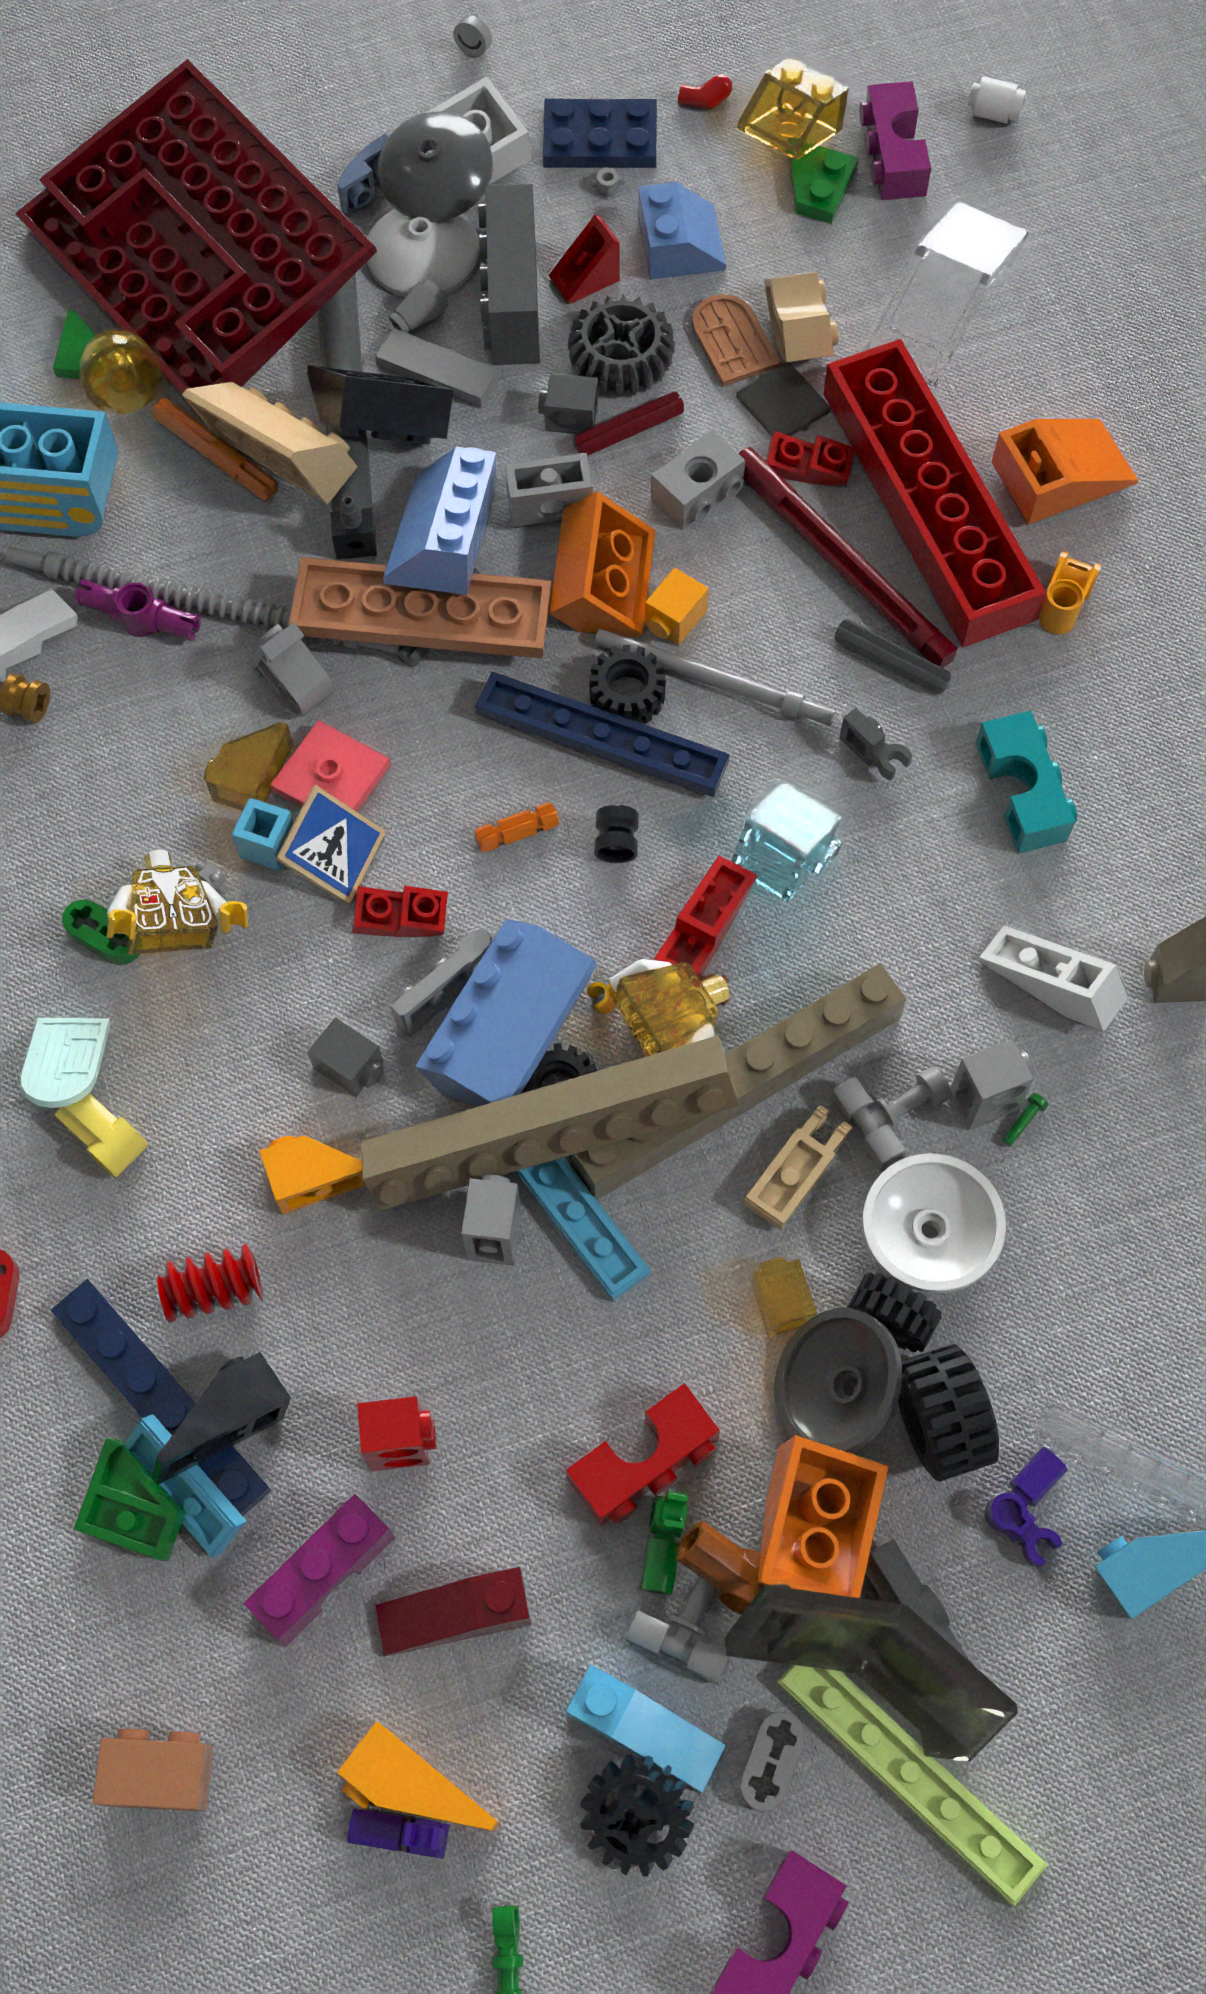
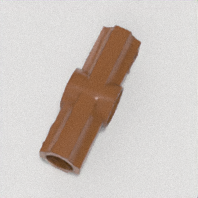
M704 1521L695 1523L689 1532L683 1536L676 1550L678 1552L677 1561L719 1590L718 1599L727 1608L742 1616L759 1619L793 1645L803 1643L807 1636L815 1631L821 1617L819 1614L820 1605L757 1583L760 1552L748 1548L741 1549Z

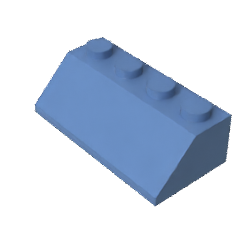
M455 447L415 476L385 570L384 584L467 595L495 495L496 452L484 451L475 447Z
M506 919L415 1067L443 1096L473 1105L482 1106L521 1094L598 964L593 958L540 926Z

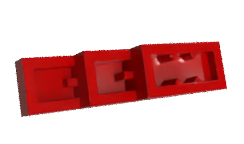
M720 855L677 916L675 928L653 959L670 962L678 970L676 976L680 980V986L677 990H682V992L671 993L677 999V1002L673 999L671 1007L674 1006L673 1010L671 1008L668 1010L672 1011L667 1020L668 1022L685 997L689 998L697 985L698 977L703 975L757 879V874ZM651 983L640 985L634 996L640 994L645 996L648 994L646 997L651 1000L650 998L656 999L659 994L660 1000H666L661 993L655 991L656 984ZM639 997L630 1000L629 1004L635 1003L636 1005L629 1006V1011L635 1014L641 1013L642 1015L639 1016L644 1019L651 1017L641 1008ZM651 1000L652 1004L646 1010L651 1015H656V1017L648 1021L657 1023L667 1014L658 1012L668 1011H665V1002L661 1003V1009L658 1005L652 1007L654 1002ZM671 1024L659 1025V1027L667 1031Z

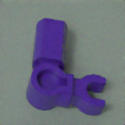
M1042 1447L1011 1480L1009 1485L1012 1490L1010 1492L999 1494L988 1501L984 1513L986 1521L991 1528L1003 1532L1012 1542L1018 1541L1022 1545L1024 1558L1035 1567H1042L1046 1563L1035 1549L1036 1542L1039 1539L1047 1541L1054 1549L1059 1548L1063 1544L1060 1536L1053 1530L1039 1528L1034 1523L1036 1518L1027 1510L1028 1505L1035 1507L1068 1470L1066 1465L1051 1450Z
M353 1808L347 1843L401 1852L403 1845L407 1846L406 1853L444 1859L450 1824L412 1818L411 1823H407V1818L403 1816Z

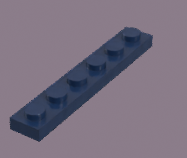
M493 671L475 705L477 715L713 798L729 764L730 754Z
M86 1279L50 1311L140 1416L144 1418L154 1414L168 1432L173 1435L196 1403L95 1286ZM234 1446L197 1464L242 1516L272 1491Z

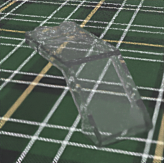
M958 202L918 245L865 350L901 338L926 383L936 388L985 291L1005 267L1011 269L1028 236V231Z

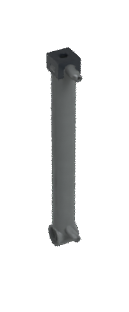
M356 273L319 309L322 367L362 371ZM326 423L327 436L330 432L336 434L335 426ZM360 430L359 437L336 434L348 444L350 450L347 453L358 466L331 500V532L336 558L338 560L378 556L373 519L367 431Z

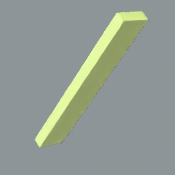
M811 1643L777 1681V1684L1000 1896L1011 1906H1016L1048 1866L1034 1851Z

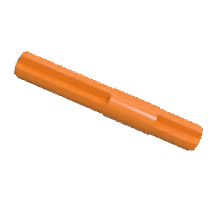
M161 398L158 403L153 405L152 411L154 412L153 417L155 420L260 499L267 501L272 495L276 494L278 490L277 481L170 400Z

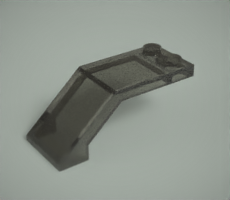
M785 1584L764 1585L724 1637L726 1656L857 1673L920 1731L924 1756L971 1762L1018 1714L1016 1703L907 1605L792 1589Z

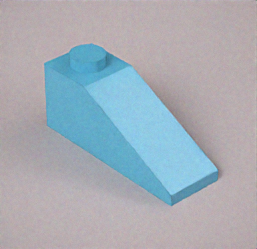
M1206 1530L1136 1538L1129 1544L1120 1536L1097 1552L1103 1561L1097 1564L1095 1568L1130 1619H1133L1206 1570Z
M591 1664L566 1710L567 1717L644 1761L647 1756L653 1757L654 1766L662 1770L669 1765L672 1767V1777L679 1781H685L686 1785L700 1793H703L726 1746L646 1695Z

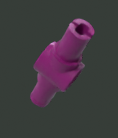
M82 579L79 583L81 588L77 587L75 592V603L77 605L108 614L110 619L122 622L126 631L136 637L149 636L152 633L162 631L193 641L196 637L195 632L198 633L200 629L201 618L199 615L168 607L166 601L154 598L149 588L142 583L134 582L112 589L87 579Z

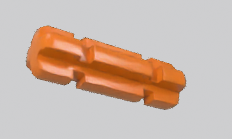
M547 802L536 806V811L532 813L528 809L497 820L496 826L492 827L491 823L476 828L475 838L480 850L488 852L499 848L498 843L503 842L504 845L535 835L537 834L536 829L541 828L542 831L557 827L559 817L554 805Z

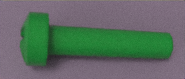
M1032 1093L1029 1096L1028 1101L1030 1104L1003 1137L1002 1142L1011 1147L1039 1110H1046L1048 1102L1041 1095Z

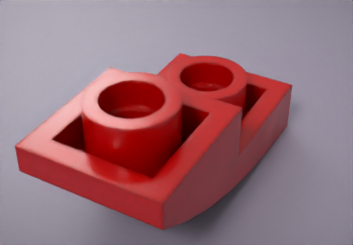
M774 431L769 442L765 461L784 479L821 485H846L849 479L855 447L817 435L812 444Z
M404 885L402 892L358 886L355 897L352 933L390 937L441 936L444 934L448 892Z

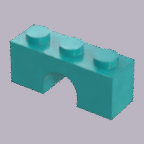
M1031 710L982 722L976 746L989 780L1002 776H1012L1022 780L1029 789L1028 792L1011 796L1004 814V819L1017 853L1020 854L1067 842L1073 826L1077 822V811L1071 798L1066 799L1061 787L1062 773L1058 763L1051 761L1048 754V741L1044 727L1041 724H1036Z

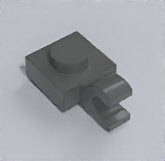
M856 707L843 717L839 739L868 766L874 763L884 778L891 781L895 777L896 768L889 763L890 760H899L905 767L911 764L912 754L909 749L900 744L885 743L886 735L875 719L869 716L866 717Z

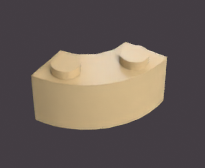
M807 272L764 279L772 331L783 360L785 362L832 356L833 346L838 344L837 326L835 321H830V314L825 309V285L822 279L818 280V273Z

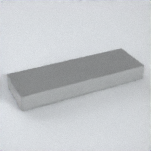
M393 328L375 356L377 366L405 377L453 389V396L480 407L483 406L500 378L499 369L396 328Z

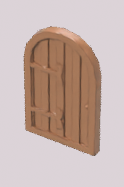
M714 295L701 301L694 309L692 327L695 337L722 387L780 368L781 361L757 320L756 315L745 301L731 295Z

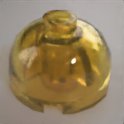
M108 330L97 334L88 341L79 359V377L86 396L98 409L105 411L104 408H107L109 410H116L118 414H129L141 410L155 398L159 378L162 381L163 373L155 352L141 336L126 330Z

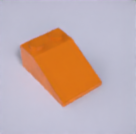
M794 1435L780 1445L777 1450L767 1491L757 1583L852 1615L856 1614L889 1466Z

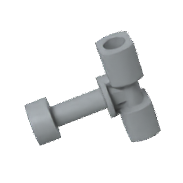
M932 1066L916 1075L917 1086L887 1103L881 1097L871 1100L856 1076L845 1080L832 1089V1101L847 1123L855 1121L866 1136L863 1146L881 1172L905 1157L906 1149L893 1132L898 1128L896 1118L926 1101L932 1107H936L952 1097L947 1080L936 1067Z
M698 1577L680 1618L670 1615L666 1624L638 1610L625 1638L628 1643L657 1657L660 1656L661 1652H664L687 1663L686 1671L718 1686L731 1658L730 1653L704 1642L707 1632L700 1628L699 1625L715 1587Z

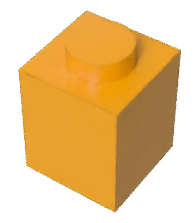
M674 567L645 602V625L648 626L655 636L661 639L667 638L679 646L707 612L709 588Z

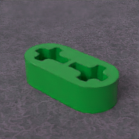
M87 899L74 901L65 908L62 914V923L69 937L76 943L116 965H126L133 962L139 956L142 950V942L136 929L134 940H129V936L125 934H114L113 937L118 940L126 937L129 943L126 947L118 945L114 949L111 941L106 937L108 927L107 909ZM90 916L97 928L94 930L84 924L78 927L76 920L79 917L87 919Z

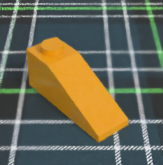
M378 1721L374 1723L337 1771L347 1781L341 1790L363 1809H366L369 1803L372 1802L382 1809L495 1832L500 1825V1822Z

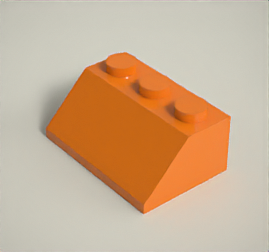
M599 491L563 508L548 614L577 632L597 634L599 629H603L625 637L637 638L642 636L656 530Z

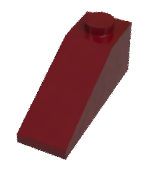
M520 1567L469 1577L375 1605L384 1657L532 1625Z

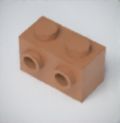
M118 1729L117 1739L101 1738L93 1796L94 1805L206 1812L213 1746L199 1743L200 1733L170 1731L168 1741L148 1740L149 1731Z

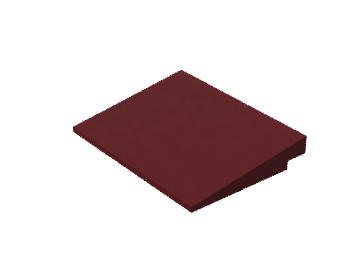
M189 59L185 60L39 180L45 190L15 213L27 232L195 413L196 411L182 396L186 389L233 382L243 387L377 252L375 245Z

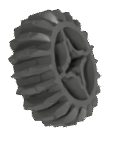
M624 294L619 301H613L607 295L604 304L601 305L593 301L590 310L581 309L578 320L573 321L570 337L568 338L569 359L572 367L576 368L578 376L598 378V385H600L603 395L610 389L615 390L618 397H620L623 390H630L636 395L640 386L650 390L653 380L662 382L665 371L670 369L672 355L675 352L673 329L671 324L667 323L665 313L656 312L654 303L643 306L640 297L631 302L627 301ZM651 345L650 348L646 352H644V348Z

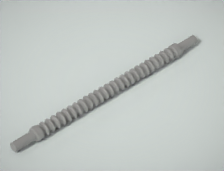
M9 547L6 551L5 560L7 563L44 571L45 576L49 578L60 579L63 576V579L67 582L74 578L76 584H79L82 579H87L112 589L123 587L129 583H142L149 588L154 598L163 599L168 605L174 601L177 608L185 604L187 610H192L196 607L199 613H203L207 609L209 615H215L219 612L221 618H226L229 614L233 621L241 617L243 623L253 620L255 626H259L263 622L267 629L277 624L282 629L289 626L291 611L288 612L286 606H281L277 610L274 603L265 607L263 601H258L255 605L252 598H247L243 602L242 597L239 595L231 599V595L225 593L221 597L218 590H214L209 594L207 588H202L198 591L196 585H191L187 589L184 582H180L176 586L173 580H168L165 584L162 577H158L153 581L151 575H146L142 578L140 572H135L131 575L128 569L120 573L118 567H113L109 570L106 564H102L98 568L96 562H90L87 565L84 559H80L76 563L74 557L69 556L65 559L63 554L49 552L47 555L14 547ZM321 638L323 642H327L329 640L327 638ZM332 639L333 644L338 645L342 641L344 647L358 649L360 646L393 654H398L401 646Z

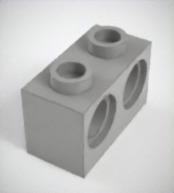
M1013 1038L964 1057L960 1062L950 1089L952 1098L968 1130L1019 1111L1034 1080V1066L1029 1055L1025 1051H1019Z

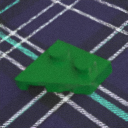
M790 137L787 154L790 157L791 164L790 176L792 187L794 188L795 211L798 214L832 224L855 175L859 158Z
M106 1437L74 1530L160 1561H169L185 1511L160 1484L155 1485L149 1471L121 1440Z

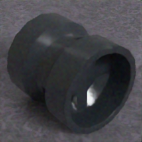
M608 805L597 810L596 829L599 831V836L595 839L594 855L598 859L609 863H626L637 857L638 840L634 837V833L638 830L639 813L635 809L624 805Z

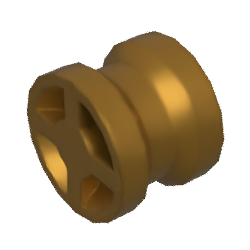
M17 673L10 674L5 679L0 691L1 712L11 716L21 714L25 720L33 723L39 722L44 717L50 701V687L48 683L39 680L31 683L23 675Z

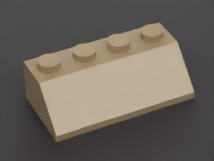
M233 382L189 388L182 394L184 399L216 436L242 455L327 505L358 467L347 452L350 450V447L343 439L332 432L328 436L324 435L321 429L306 417H303L301 420L296 419L295 415L282 403L270 404L261 392L251 386L246 390Z

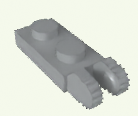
M479 928V930L474 929L473 932H470V935H465L460 940L459 950L448 959L443 958L435 963L429 974L415 986H409L399 993L395 1002L390 1007L397 1027L406 1036L414 1034L459 996L493 941L489 932Z

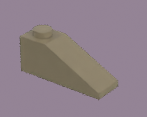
M1206 916L1159 943L1150 960H1146L1144 980L1146 987H1152L1154 1003L1206 1001Z

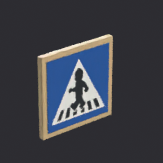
M314 785L275 859L346 905H349L386 831L328 792Z

